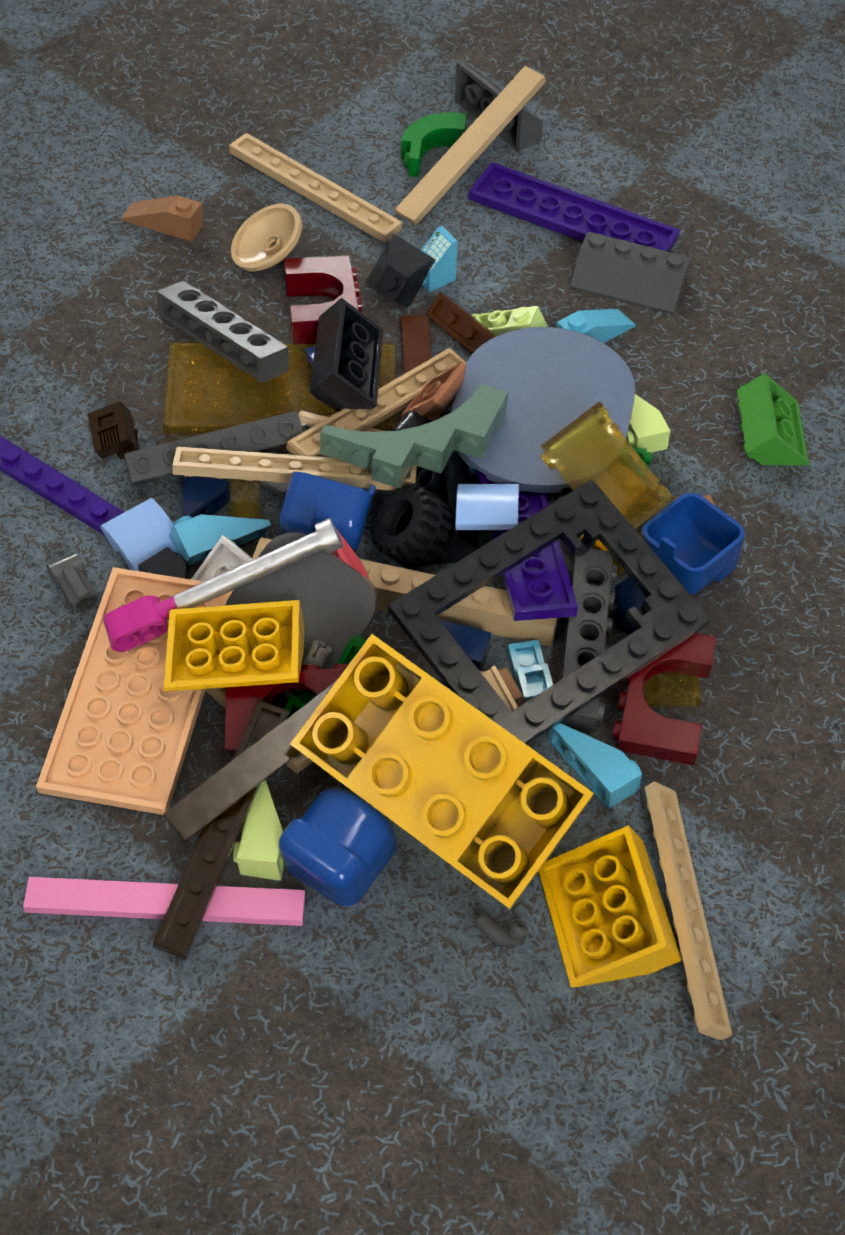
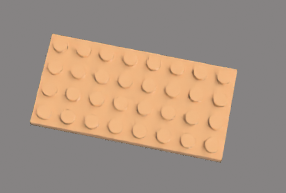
M113 567L36 785L38 793L160 815L169 810L206 689L165 692L164 677L168 630L162 636L124 652H117L112 650L103 618L110 611L141 597L153 595L163 601L201 584L203 581ZM234 590L195 608L225 606Z

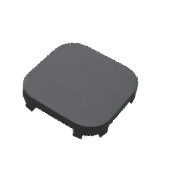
M287 532L276 536L265 546L258 557L300 539L307 534ZM325 549L234 589L225 604L238 605L299 600L305 624L302 662L314 640L325 643L323 648L329 646L332 649L331 654H329L321 669H333V665L338 663L351 636H361L368 625L374 620L378 611V597L373 583L335 554H328Z

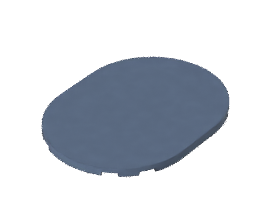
M531 327L498 335L481 345L470 356L465 365V378L462 387L456 394L451 412L466 402L480 384L509 392L506 414L483 458L459 452V456L471 469L479 470L486 475V479L497 484H519L520 491L552 493L562 492V488L576 485L580 487L591 479L596 481L602 473L612 469L618 462L627 439L635 399V382L628 365L609 346L593 337L572 330L553 327Z

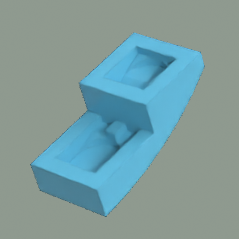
M539 639L508 644L507 652L518 688L523 695V700L532 699L553 685L548 663H544Z

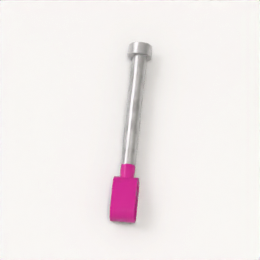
M331 518L315 524V532L161 601L157 596H144L110 611L104 616L103 622L112 650L117 652L128 651L165 634L168 630L167 620L169 619V612L172 609L195 608L320 550L325 549L330 554L343 548L341 538Z

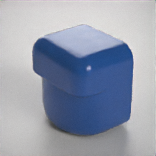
M293 472L280 512L279 533L282 535L287 532L308 535L316 531L315 524L331 518L337 530L352 550L356 552L363 536L376 486L371 484L370 491L368 492L358 487L308 473Z
M685 493L647 521L643 526L641 537L690 595H695L712 581L719 582L733 572L738 564L745 531L737 521L703 496L696 493Z
M329 787L318 795L301 819L295 818L290 822L281 834L278 848L287 870L293 876L335 904L351 906L363 897L392 858L397 849V840L392 824L384 814L348 789Z

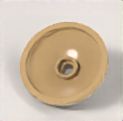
M288 204L270 205L254 213L241 225L234 236L231 245V256L234 262L245 271H262L283 261L293 251L299 241L302 231V218L294 207Z

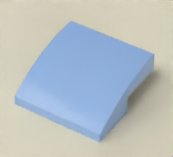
M458 484L456 530H510L517 526L519 519V484Z
M153 498L146 500L100 526L115 553L118 551L121 553L130 570L139 571L138 565L167 546L174 553H177L169 537L174 524Z

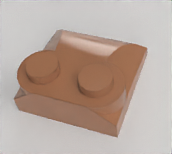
M463 362L430 378L400 416L403 417L408 411H414L431 421L440 419V414L454 403L455 396L462 387L466 369Z

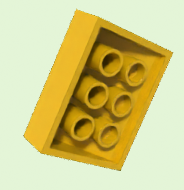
M291 600L170 610L164 677L165 692L299 682L305 634L300 601Z
M629 825L545 861L538 872L572 988L647 975L682 961L644 842Z

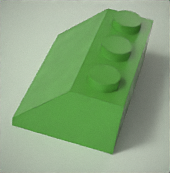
M766 373L737 389L739 399L737 406L741 413L742 423L740 426L744 433V451L750 459H755L761 465H809L798 401Z

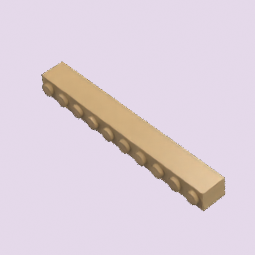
M260 537L252 559L258 558L265 546L272 540ZM360 559L370 581L374 585L378 597L377 609L388 611L390 603L436 576ZM488 586L480 588L437 615L438 619L491 632L493 635L525 642L539 639L540 645L548 647L553 646L559 624V618L514 621L506 590Z

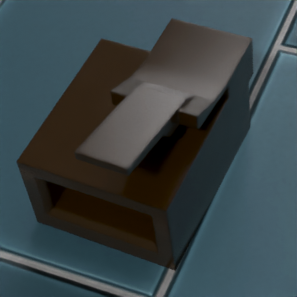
M121 401L88 413L94 452L102 459L116 453L120 459H124L125 453L140 450L138 430L134 429L133 416H131V412Z

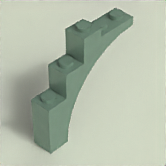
M480 384L473 395L453 412L427 424L397 431L367 432L324 425L320 432V454L372 470L371 480L400 488L412 465L442 473L454 450L482 459L506 414L509 392Z

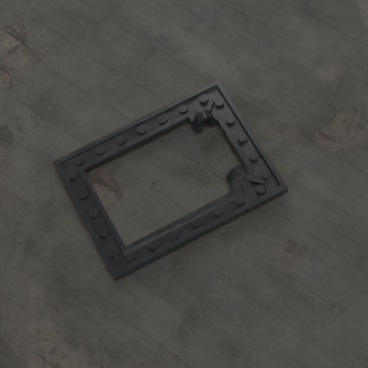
M593 479L388 605L389 613L448 689L526 745L706 627L711 620ZM559 539L564 542L576 557L587 553L599 539L647 597L644 599L639 610L633 606L625 615L636 631L511 712L438 619L437 615Z

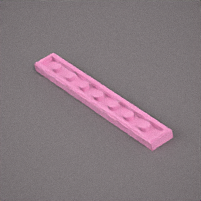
M29 877L23 909L25 913L164 919L178 884ZM217 886L203 921L303 926L305 890Z

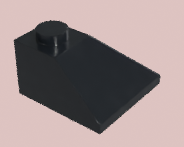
M392 234L367 282L389 299L408 307L414 300L436 259L399 236Z

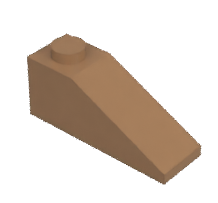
M181 196L132 202L121 217V221L189 241H193L204 225L202 203Z

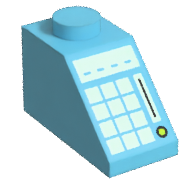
M443 226L436 229L421 249V251L436 259L422 284L428 292L456 280L458 241Z

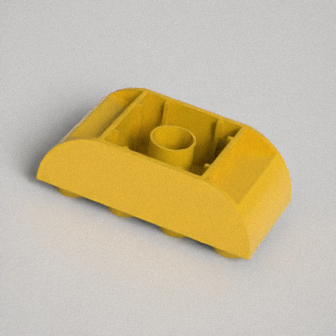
M373 634L370 635L290 743V745L509 909L513 907L594 795L592 791Z

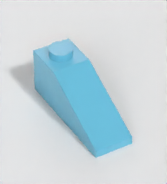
M619 309L577 311L557 321L556 328L576 331L593 337L602 343L635 327V324Z
M203 514L191 518L190 515H187L174 522L169 537L177 553L182 555L187 561L188 566L205 560L222 535L229 538L237 546H240L266 535L271 527V523L266 519Z
M561 723L549 730L548 741L607 809L639 791L642 778L640 767L634 760H629L621 750Z

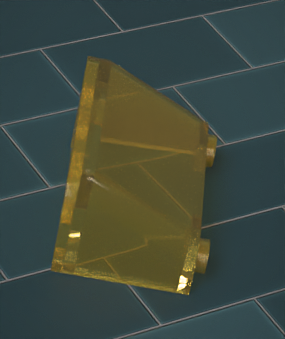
M599 401L541 445L544 453L540 457L550 470L556 467L573 491L593 479L636 530L671 504L675 498L666 487L658 484L660 480L653 475L623 436L615 422L612 424L613 421L608 415L609 412Z

